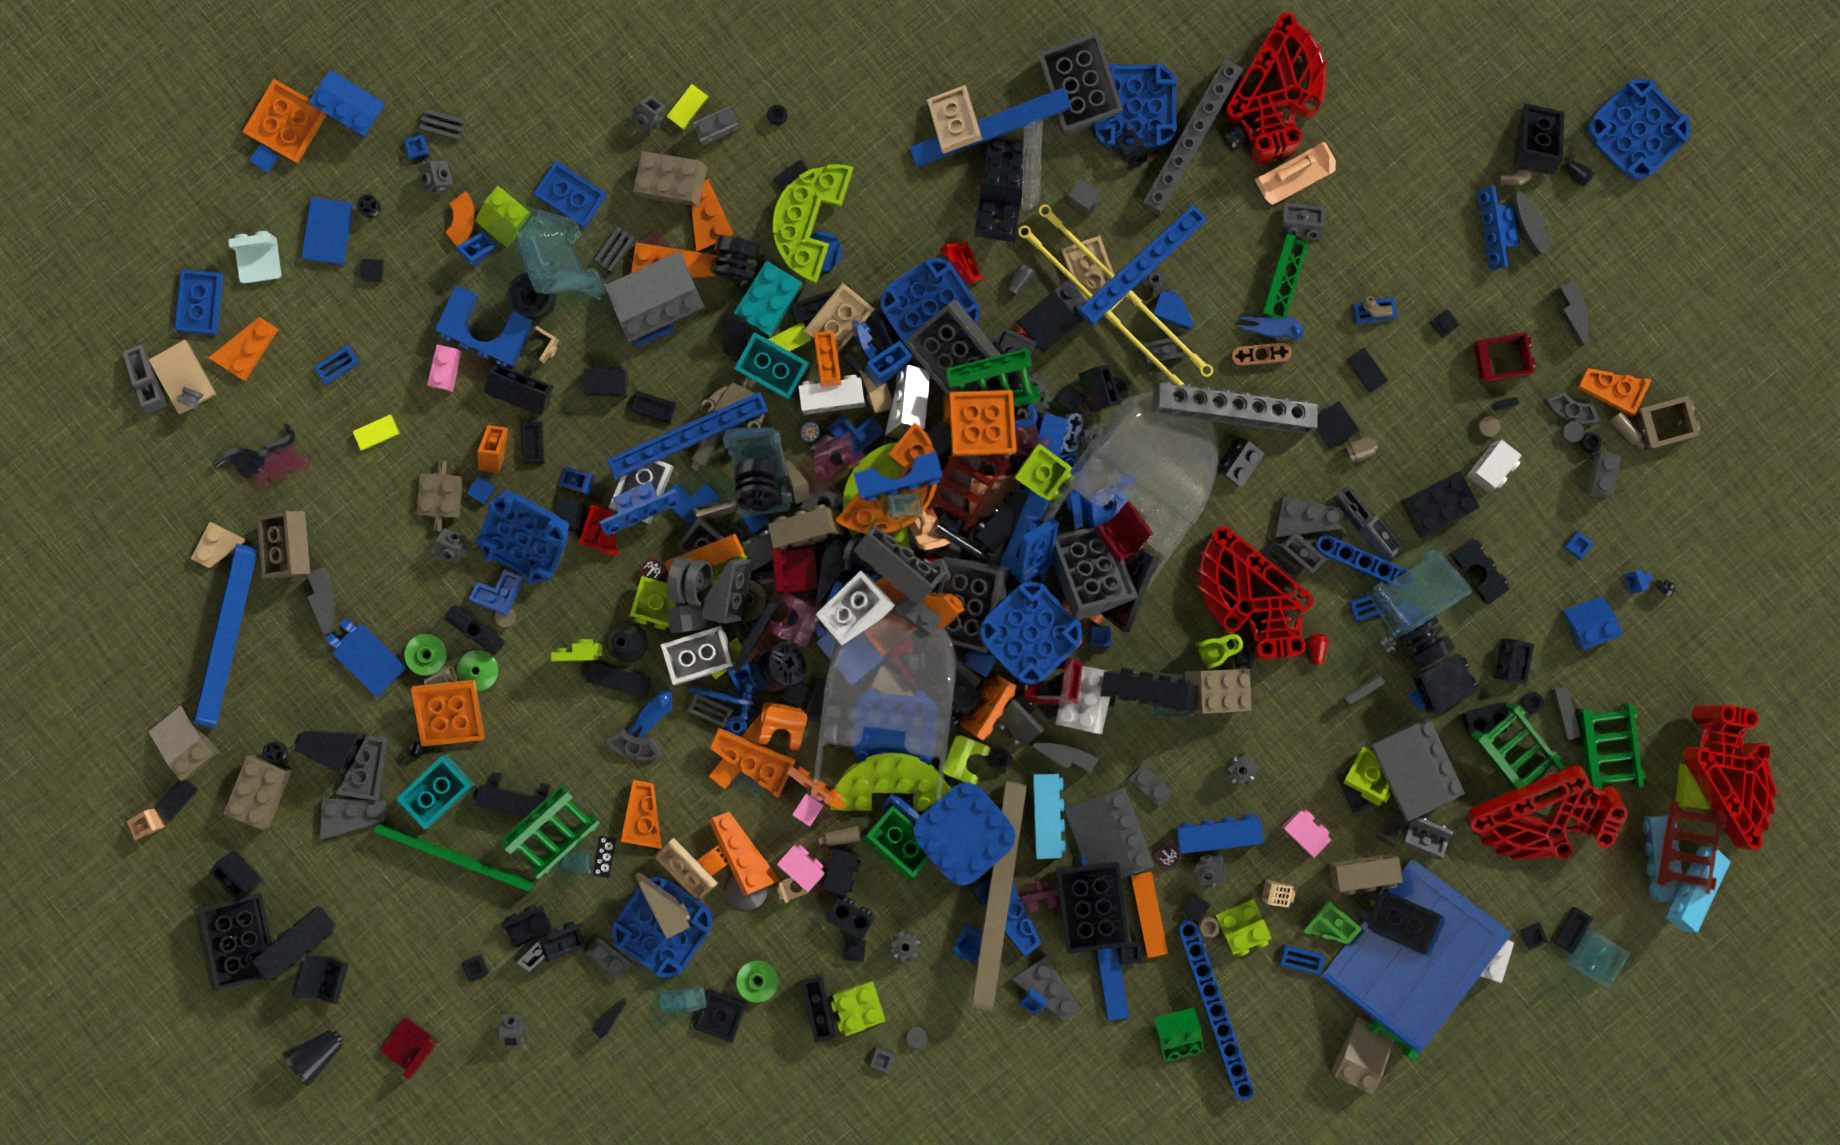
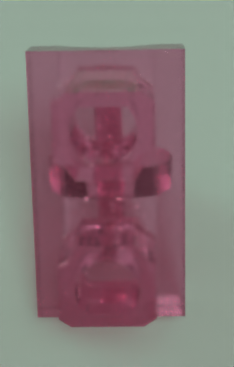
M1034 877V884L1027 885L1028 891L1037 889V892L1021 895L1022 902L1025 903L1028 913L1039 911L1037 902L1039 899L1045 898L1047 909L1058 907L1059 889L1056 887L1041 891V888L1049 887L1048 881L1040 882L1039 877Z

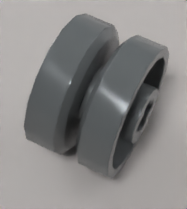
M686 557L676 558L672 563L668 576L667 589L670 600L674 603L684 604L688 602L690 605L702 606L713 584V570L710 562L701 559L693 561Z

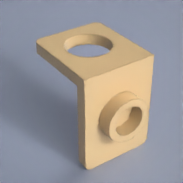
M536 326L535 329L551 339L539 361L545 364L549 357L552 358L558 349L556 345L559 340Z
M791 877L780 881L779 887H777L779 897L784 899L785 903L809 893L803 887L800 892H793L790 889V884L795 880Z

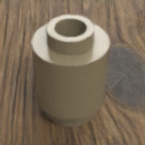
M1369 436L1349 443V446L1345 448L1350 461L1359 462L1376 455L1375 450L1378 449L1374 438L1370 439Z

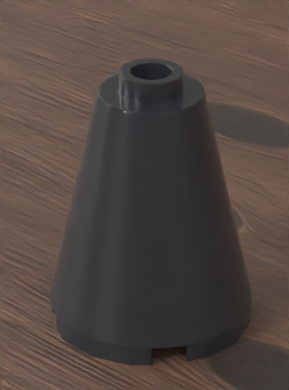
M618 623L607 635V650L619 662H635L646 652L648 647L647 635L636 623ZM622 639L625 640V644L623 646L621 644Z
M328 1030L285 1051L282 1055L295 1075L302 1076L304 1080L301 1082L308 1087L343 1047L341 1042L344 1039L337 1031L332 1032Z

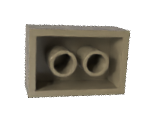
M642 151L633 192L642 198L699 207L707 166L699 160Z
M819 505L813 507V511L807 513L806 511H798L793 513L794 516L790 518L786 516L775 518V522L768 524L773 548L784 551L795 550L844 536V526L835 521L841 514L840 511L832 509V507Z
M284 511L257 516L262 578H285L310 574L305 511Z
M1250 669L1185 671V680H1190L1191 685L1198 686L1194 711H1187V714L1252 711Z
M247 755L224 815L262 830L269 828L292 769L277 763H270L256 755Z
M1392 854L1329 863L1332 887L1339 891V893H1343V895L1354 894L1357 889L1368 892L1376 890L1377 886L1394 888L1397 887V883H1403L1399 857Z

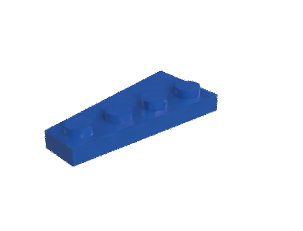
M1079 491L1070 492L1071 497L1067 498L1068 513H1073L1075 531L1083 529Z
M990 876L972 890L985 908ZM1012 881L1005 933L1023 956H1027L1041 944V941Z

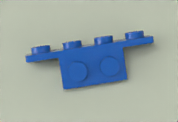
M1488 186L1478 190L1477 193L1490 270L1495 271L1508 267L1505 248L1516 247L1520 244L1513 205H1498L1495 186Z
M649 481L612 497L618 514L606 518L599 523L605 534L610 535L630 525H635L646 518L653 517L669 508H674L678 504L683 503V500L677 489L657 496L652 482Z
M1030 492L999 565L1010 568V574L1016 576L1021 538L1024 534L1039 526L1049 502L1048 499L1034 492Z

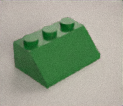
M892 805L861 841L903 879L909 882L930 858L915 839V825Z

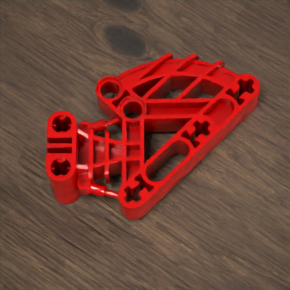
M1289 12L1281 14L1228 104L1225 113L1229 123L1238 124L1241 122L1243 125V129L1249 137V142L1254 144L1250 158L1256 164L1271 162L1273 156L1274 160H1277L1279 155L1281 159L1294 155L1302 139V132L1296 127L1295 114L1293 112L1307 119L1315 117L1320 109L1325 93V67L1328 61L1326 60L1324 63L1320 51L1322 45L1318 47L1311 36L1313 31L1307 32L1305 28L1296 22L1295 16ZM1285 23H1288L1289 25H1287L1284 32H1282V26ZM1287 42L1297 50L1292 62L1287 51ZM1300 55L1306 70L1297 84L1293 66ZM1265 57L1268 58L1269 60H1267L1264 67H1262V61L1265 59ZM1274 68L1280 90L1256 96L1271 69ZM1252 74L1260 76L1261 81L1252 96L1243 97L1240 92L1249 76ZM1307 75V88L1305 90L1300 86ZM1292 93L1296 95L1297 99L1291 100L1287 94ZM1311 103L1315 109L1309 110L1305 104ZM1239 104V105H1240L1239 112H1237L1236 114H1233L1232 112L1235 111V109L1237 108V105ZM1289 109L1288 119L1282 121L1285 115L1284 112H1277L1276 110ZM1258 116L1253 122V127L1258 128L1253 131L1244 119Z
M1226 526L1217 527L1206 544L1204 552H1199L1202 558L1200 569H1196L1200 577V586L1198 585L1196 588L1202 593L1210 613L1227 634L1235 633L1248 620L1253 640L1257 642L1253 647L1254 658L1257 661L1297 657L1306 649V643L1300 637L1302 635L1301 627L1303 622L1301 619L1303 612H1306L1313 606V596ZM1223 532L1225 536L1224 539L1220 541L1218 540V534H1221ZM1231 539L1234 540L1228 547L1225 546ZM1222 553L1230 557L1232 573L1220 564ZM1257 559V565L1252 567L1250 565L1251 560ZM1265 565L1266 568H1264L1261 571V573H1259L1258 571L1261 569L1262 566ZM1218 571L1233 582L1235 596L1219 584ZM1272 571L1285 581L1292 589L1291 594H1285L1267 580L1265 572ZM1249 573L1277 596L1252 599ZM1298 592L1299 594L1292 600L1291 597ZM1224 596L1234 603L1232 608L1228 605ZM1305 598L1306 605L1300 606V600ZM1240 603L1248 604V613L1240 611ZM1296 610L1299 612L1298 618L1295 619L1294 627H1289L1287 622L1292 621V618H1285L1284 612ZM1266 613V619L1259 622V625L1265 624L1264 630L1259 631L1256 623H1253L1251 615ZM1227 619L1235 620V629L1227 627ZM1292 644L1295 645V648H1294L1295 651H1293V650L1291 649V648H1292ZM1262 647H1265V648H1266V650H1265L1266 653H1265V654L1262 653V650H1263Z
M1696 705L1691 711V717L1695 723L1702 724L1701 742L1699 747H1687L1683 752V760L1734 846L1738 849L1758 850L1763 843L1761 836L1763 831H1767L1770 828V814H1774L1776 811L1773 797L1775 798L1778 794L1768 762L1771 755L1769 745L1766 743L1744 744L1745 728L1756 727L1759 721L1758 714L1753 709L1733 705ZM1723 770L1729 771V780L1727 779Z
M1575 765L1473 807L1469 810L1467 817L1471 829L1482 838L1481 842L1484 846L1490 845L1496 849L1497 855L1507 854L1511 856L1513 861L1553 856L1560 859L1569 858L1573 854V847L1566 831L1584 833L1586 836L1593 834L1596 843L1600 847H1610L1618 836L1617 830H1621L1619 824H1624L1628 813L1618 791L1614 787H1605L1599 790L1595 786L1589 785V779L1584 769ZM1560 786V787H1558V788H1556V789H1554V790H1551V791L1546 792V793H1544V794H1542V795L1536 796L1537 794H1540V793H1542V792H1545V791H1547V790H1549V789H1552V788H1554V787ZM1588 788L1589 792L1593 794L1592 797H1589L1588 793L1583 791ZM1553 804L1548 816L1534 812ZM1572 817L1574 824L1577 826L1566 827ZM1503 824L1508 825V826H1505V827H1503V828H1499V827H1498V826L1503 825Z

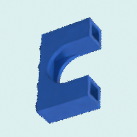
M456 285L435 331L440 333L439 337L448 342H451L452 339L458 341V346L468 351L470 348L478 351L477 355L487 360L489 356L497 359L495 363L507 367L510 365L514 367L535 322L512 311L503 332L498 338L488 342L475 340L470 334L468 321L479 297L475 293Z

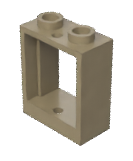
M1689 395L1637 410L1635 415L1640 432L1643 435L1642 439L1646 444L1644 446L1645 450L1700 436V424L1695 419V406ZM1681 404L1689 433L1658 441L1650 412Z

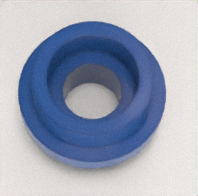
M734 716L727 721L726 729L730 733L742 736L747 730V723L745 720H741L740 716ZM736 722L740 724V729L737 731L733 729V724Z

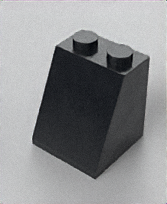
M1455 654L1411 674L1422 702L1426 706L1427 713H1439L1478 693L1476 687H1478L1477 682L1473 676H1470L1467 670L1469 664L1461 654Z
M325 730L303 731L295 739L294 744L296 746L294 751L337 773L348 772L368 734L364 732Z

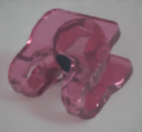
M850 432L822 443L815 448L813 468L821 482L830 479L838 469L845 466L849 470L859 466L864 453L860 450L852 454L853 445Z
M784 593L781 602L788 606V615L781 622L771 621L767 630L799 646H806L819 621L816 614L820 609L809 604L804 599Z

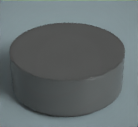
M1578 422L1567 423L1562 428V437L1569 443L1578 442L1584 436V428Z
M920 1026L910 1028L907 1032L908 1044L913 1048L923 1047L927 1042L926 1030Z

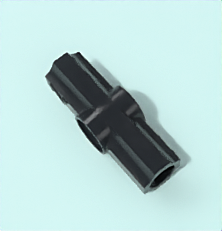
M454 604L445 614L444 620L494 656L503 647L505 640ZM474 624L479 627V633L475 636L470 632V628Z

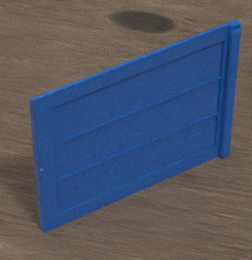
M1411 859L1401 872L1403 883H1397V887L1389 888L1388 891L1443 915L1427 955L1368 929L1369 922L1364 920L1361 924L1362 930L1349 944L1344 946L1320 977L1420 1055L1513 933L1418 862Z

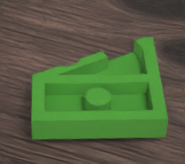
M1329 900L1305 926L1303 932L1349 944L1362 930V927Z

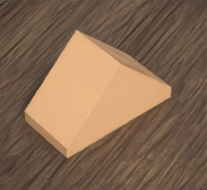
M155 808L143 811L127 821L135 840L165 827L160 813Z

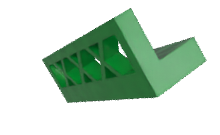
M1287 234L1284 237L1261 316L1285 319L1287 317L1309 245L1307 242L1295 239L1294 235ZM1293 244L1303 247L1301 255L1295 258L1291 254ZM1292 263L1296 272L1287 278L1285 269L1288 264ZM1286 282L1290 291L1288 295L1281 297L1279 293L1280 285ZM1278 302L1284 308L1282 316L1272 314L1274 305Z

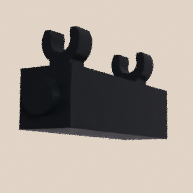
M492 772L490 784L479 785V788L475 789L473 800H476L475 806L527 817L548 798L551 785L546 783L540 784L538 796L499 788L502 773Z

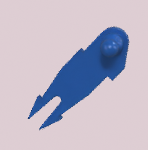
M1247 316L1239 319L1259 325H1237L1247 332L1253 331L1275 338L1289 337L1300 340L1304 334L1303 326L1292 317L1278 319Z
M752 682L746 683V690L742 697L693 686L689 688V691L741 704V720H747L748 711L751 709V705L754 704L753 694L751 693L754 687Z
M670 689L659 692L655 699L646 705L633 728L630 727L629 735H632L641 726L643 729L637 738H644L643 735L659 721L663 714L668 715L672 709V692Z

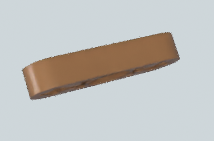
M1286 343L1243 346L1236 348L1231 353V361L1239 367L1282 363L1291 357L1292 350ZM1280 347L1283 348V351H1287L1283 358L1278 354L1272 356L1273 360L1270 359V348H1273L1272 352L1279 351ZM1258 349L1266 351L1267 357L1265 360H1258L1255 353ZM1249 350H1252L1251 358L1253 362H1250V357L1244 358L1242 362L1235 358L1239 351H1241L1242 355L1250 354Z

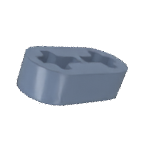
M1069 413L1064 417V419H1068L1067 424L1069 425L1067 435L1062 440L1064 452H1073L1078 448L1084 425L1081 415ZM1070 420H1074L1076 422V426H1073V424L1070 423ZM1069 440L1072 442L1071 446H1068L1065 441Z

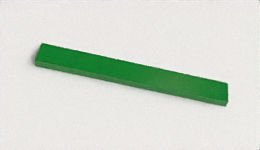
M381 823L375 827L374 832L523 890L531 892L535 887L536 883L532 880Z

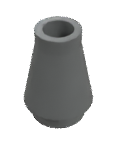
M1021 263L1019 267H1016L1007 289L1018 295L1034 278L1033 274L1035 271Z

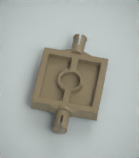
M438 460V473L420 474L417 515L434 518L433 531H442V519L449 517L460 518L463 477L447 474V461Z

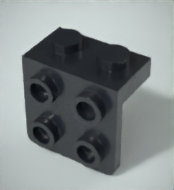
M331 956L302 957L293 986L292 996L295 998H318L331 1004H338L349 963Z

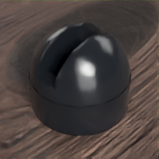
M413 741L408 745L407 752L409 756L418 758L424 754L425 746H421L420 741ZM416 744V745H418V746H417V748H416L415 755H414V754H412V751H413L414 745Z

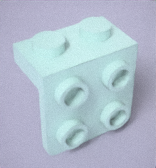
M259 231L254 236L238 234L235 235V238L228 239L229 247L236 251L240 282L245 284L279 279L281 277L277 238L268 233V231Z

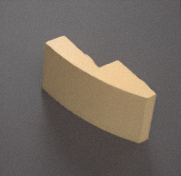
M865 371L860 372L859 377H861L867 391V399L874 414L891 410L893 401L887 383L885 382L877 388Z

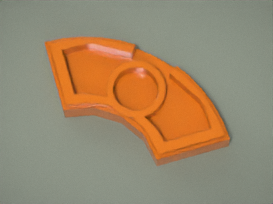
M466 191L449 203L453 210V221L446 233L456 247L469 240L474 230L475 208L471 197Z

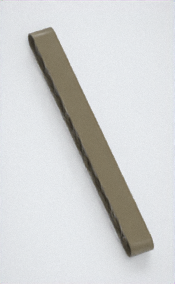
M1005 781L1001 811L1013 825L1016 839L1011 850L995 863L991 869L971 1001V1009L993 1011L1026 795V784Z

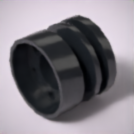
M718 236L715 252L723 255V257L713 258V263L720 266H711V273L731 281H753L754 274L748 271H755L756 267L748 263L747 260H756L758 258L759 244L736 237Z
M533 272L522 273L510 282L507 290V299L510 306L518 314L531 320H540L547 317L554 310L556 305L555 290L541 275ZM533 293L538 296L535 298V302L530 300L533 297Z
M762 458L743 460L736 465V505L752 512L766 511L774 508L779 503L778 466L774 462Z
M1436 616L1411 626L1398 639L1401 644L1411 641L1404 649L1405 651L1416 649V652L1412 654L1410 659L1417 669L1432 664L1455 648L1448 635L1438 638L1437 634L1442 631V625L1432 628L1439 622Z
M782 642L757 653L751 663V675L755 684L763 691L775 693L799 683L804 678L807 670L806 660L802 651L794 644Z

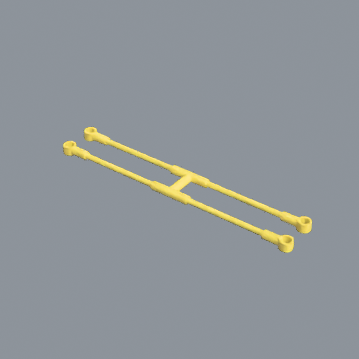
M1045 204L1039 208L1040 215L1043 218H1047L1056 228H1059L1110 280L1115 276L1062 224L1063 222L1055 216L1050 206ZM1044 208L1049 209V213L1046 215L1042 214ZM1024 225L1019 228V235L1027 239L1036 249H1039L1088 299L1093 296L1042 246V243L1032 234L1028 226ZM1026 228L1029 230V233L1024 236L1021 232ZM1132 290L1125 296L1135 306H1138L1190 357V360L1201 370V374L1204 377H1210L1213 374L1212 366L1202 361L1196 353L1193 354L1141 302L1142 300ZM1123 297L1104 317L1115 327H1118L1169 378L1173 385H1183L1184 383L1153 356L1111 312L1125 298ZM1205 367H1209L1211 369V372L1209 374L1203 373V369Z

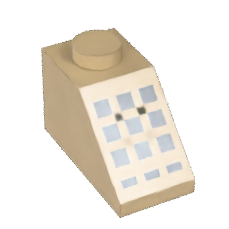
M1265 880L1262 901L1269 905L1289 907L1290 903H1293L1295 898L1293 886Z

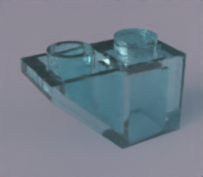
M703 986L658 992L661 1013H688L706 1007Z

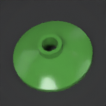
M418 635L412 638L406 646V664L416 674L432 675L445 664L446 648L443 642L434 635ZM426 651H429L431 654L428 659L424 657Z
M470 651L463 655L458 662V680H475L477 691H484L495 683L498 677V664L495 658L486 651ZM474 667L479 668V674L475 675L473 673Z
M750 961L738 972L736 979L737 989L742 997L750 1002H764L770 999L777 990V973L765 961ZM760 977L762 979V982L760 984H756L754 982V978Z

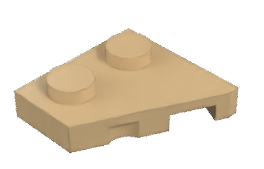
M209 522L191 559L208 568H213L220 563V560L233 553L236 543L244 545L247 539L213 522Z

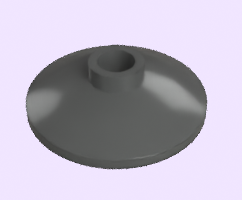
M732 874L727 882L726 893L729 901L735 907L742 910H752L764 902L767 897L768 887L743 896L736 878Z

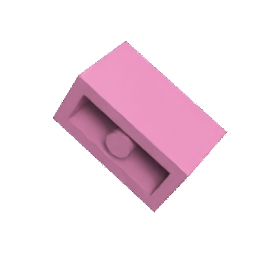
M437 345L427 385L435 389L453 392L462 352L455 348Z
M808 791L792 815L810 826L825 802Z
M1298 809L1281 827L1310 856L1315 858L1332 840L1328 837L1330 832L1323 825L1318 827L1313 822L1315 818L1307 810L1303 812Z
M794 844L777 865L809 892L825 874L823 870L825 866L816 858L814 861L807 856L809 852L802 845L797 847Z

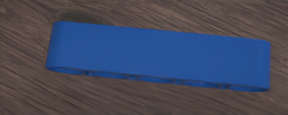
M1326 535L1318 538L1314 543V548L1326 558L1391 587L1402 589L1410 586L1413 577L1408 570L1336 538ZM1322 540H1326L1329 543L1328 551L1321 549L1320 543ZM1342 548L1348 551L1349 555L1346 560L1340 557L1339 552ZM1360 557L1366 558V568H1362L1359 565ZM1380 565L1386 568L1385 576H1381L1378 573ZM1398 574L1405 576L1406 580L1403 585L1397 581Z

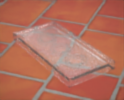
M1035 119L1024 127L1023 210H1031L1040 202L1043 119Z

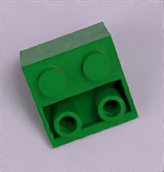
M1194 1008L1154 1018L1164 1062L1175 1061L1182 1057L1194 1056L1205 1052L1201 1027Z

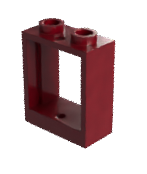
M1527 332L1478 340L1473 343L1480 384L1528 376L1534 373L1536 363L1534 357H1531L1532 341L1527 336ZM1518 341L1523 370L1492 375L1487 346Z
M1066 658L1055 668L1064 669L1061 696H1039L1041 682L1024 686V699L1033 704L1078 705L1083 664L1074 658Z

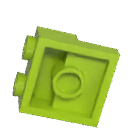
M1037 443L1013 478L1026 486L1031 492L1052 501L1059 493V486L1062 483H1066L1070 478L1072 467L1040 443Z
M641 576L630 616L635 617V622L645 625L647 621L655 623V628L666 630L669 627L667 609L675 608V603L668 596V583Z
M578 639V644H572V648H557L556 653H551V661L599 660V656H602L603 652L602 643H593V639Z
M1363 747L1344 784L1361 792V797L1380 806L1382 801L1385 803L1388 801L1392 792L1389 791L1390 787L1374 752Z
M1253 898L1215 914L1233 955L1237 954L1238 957L1246 955L1250 952L1249 948L1254 946L1262 948L1269 944L1268 940L1272 939Z
M873 981L833 993L834 999L830 1000L834 1012L838 1011L840 1019L837 1020L840 1032L844 1031L846 1036L886 1022Z

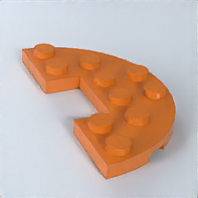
M916 422L913 423L888 454L904 468L896 479L903 478L910 473L915 463V457L935 452L931 440ZM927 483L918 484L919 488L906 491V488L899 489L898 494L886 497L884 493L879 500L876 499L865 502V499L860 500L859 493H857L835 521L850 530L867 534L874 526L886 534L898 531L913 523L926 510L934 496L937 484L927 486Z

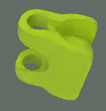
M1229 634L1217 639H1205L1195 643V645L1199 647L1198 652L1202 662L1206 664L1204 665L1205 668L1211 669L1222 664L1229 656L1241 651L1243 642L1240 636ZM1230 639L1233 641L1232 649L1227 647V642Z
M954 733L950 735L938 764V769L948 776L976 785L979 777L968 771L966 767L967 759L972 754L988 756L991 748L961 734Z

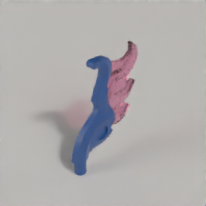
M1029 404L1027 408L1030 413L1028 417L1014 419L1015 455L1027 456V453L1023 451L1025 447L1034 449L1037 443H1040L1047 448L1051 443V437L1044 440L1037 433L1035 425L1037 412L1032 404ZM1007 454L997 455L1004 460L1010 459V456Z

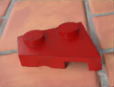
M968 241L947 244L940 248L966 284L977 283L983 280Z
M591 504L578 544L617 556L618 550L615 533L606 535L599 523L611 517L612 511Z

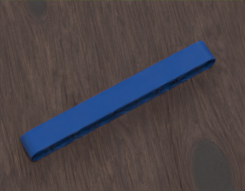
M237 543L235 545L194 717V725L210 728L216 727L256 560L257 548Z
M1188 919L1183 920L1178 924V934L1232 1090L1240 1100H1249L1253 1096L1254 1089L1201 935L1194 922ZM1192 925L1193 932L1190 935H1184V926ZM1193 945L1200 946V951L1196 955H1191L1189 951ZM1199 965L1207 966L1205 974H1197L1196 970ZM1206 985H1213V992L1209 995L1204 994V987ZM1213 1005H1220L1221 1009L1218 1014L1210 1013ZM1220 1025H1227L1226 1033H1217ZM1227 1045H1234V1051L1231 1054L1224 1053V1048ZM1234 1065H1241V1071L1238 1074L1231 1073V1068ZM1245 1084L1248 1086L1246 1093H1238V1088L1241 1085Z

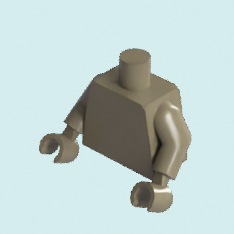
M745 376L741 386L735 383L723 386L714 392L708 400L702 402L700 410L704 407L708 408V415L712 413L713 408L714 411H717L756 394L752 391L757 381ZM765 414L742 423V425L748 427V434L750 430L754 429L756 430V436H759Z

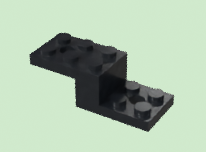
M998 138L989 140L975 224V237L1015 243L1030 143ZM1002 157H1010L1011 160H1005ZM994 219H999V220H1001L1002 222H1001V223H995V222H993L992 220H994Z

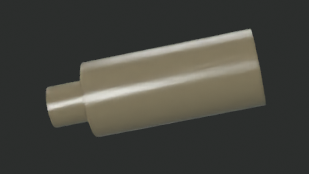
M1621 411L1609 420L1631 446L1635 444L1638 449H1641L1646 445L1641 439L1643 435Z
M715 435L699 443L691 458L694 462L690 468L698 471L701 465L705 466L720 436Z
M858 826L827 832L824 837H820L818 840L820 846L828 845L829 848L861 841Z

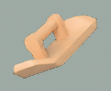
M1322 142L1272 171L1255 179V182L1264 198L1274 205L1333 173L1336 160L1327 144Z
M931 504L928 505L919 518L908 525L915 542L922 550H929L950 543L948 539L934 531L936 525L939 524V520Z

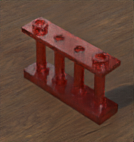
M1006 454L1002 461L992 455H975L997 468L991 479L964 464L963 460L960 459L961 456H951L942 471L943 477L939 479L934 496L927 509L931 510L932 506H939L964 520L966 523L963 530L967 531L969 526L973 528L979 518L976 514L1000 473L1005 474L1010 465L1007 462L1009 456ZM953 470H960L986 485L987 487L981 497L952 481L953 478L950 475ZM949 488L974 502L976 506L971 514L942 499L943 496L939 495L942 489Z
M1670 801L1657 885L1666 886V883L1672 880L1706 887L1705 894H1710V890L1715 891L1717 878L1713 877L1720 828H1725L1727 815H1723V810L1720 809L1718 816L1683 810V807H1679L1680 802ZM1685 818L1716 824L1715 837L1681 831L1680 828H1676L1677 819ZM1683 839L1713 845L1711 857L1678 852L1672 848L1673 840ZM1680 860L1710 866L1708 878L1675 873L1669 869L1670 861Z

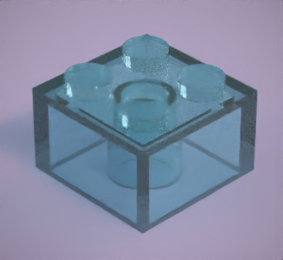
M1587 928L1566 964L1598 984L1610 989L1631 953Z

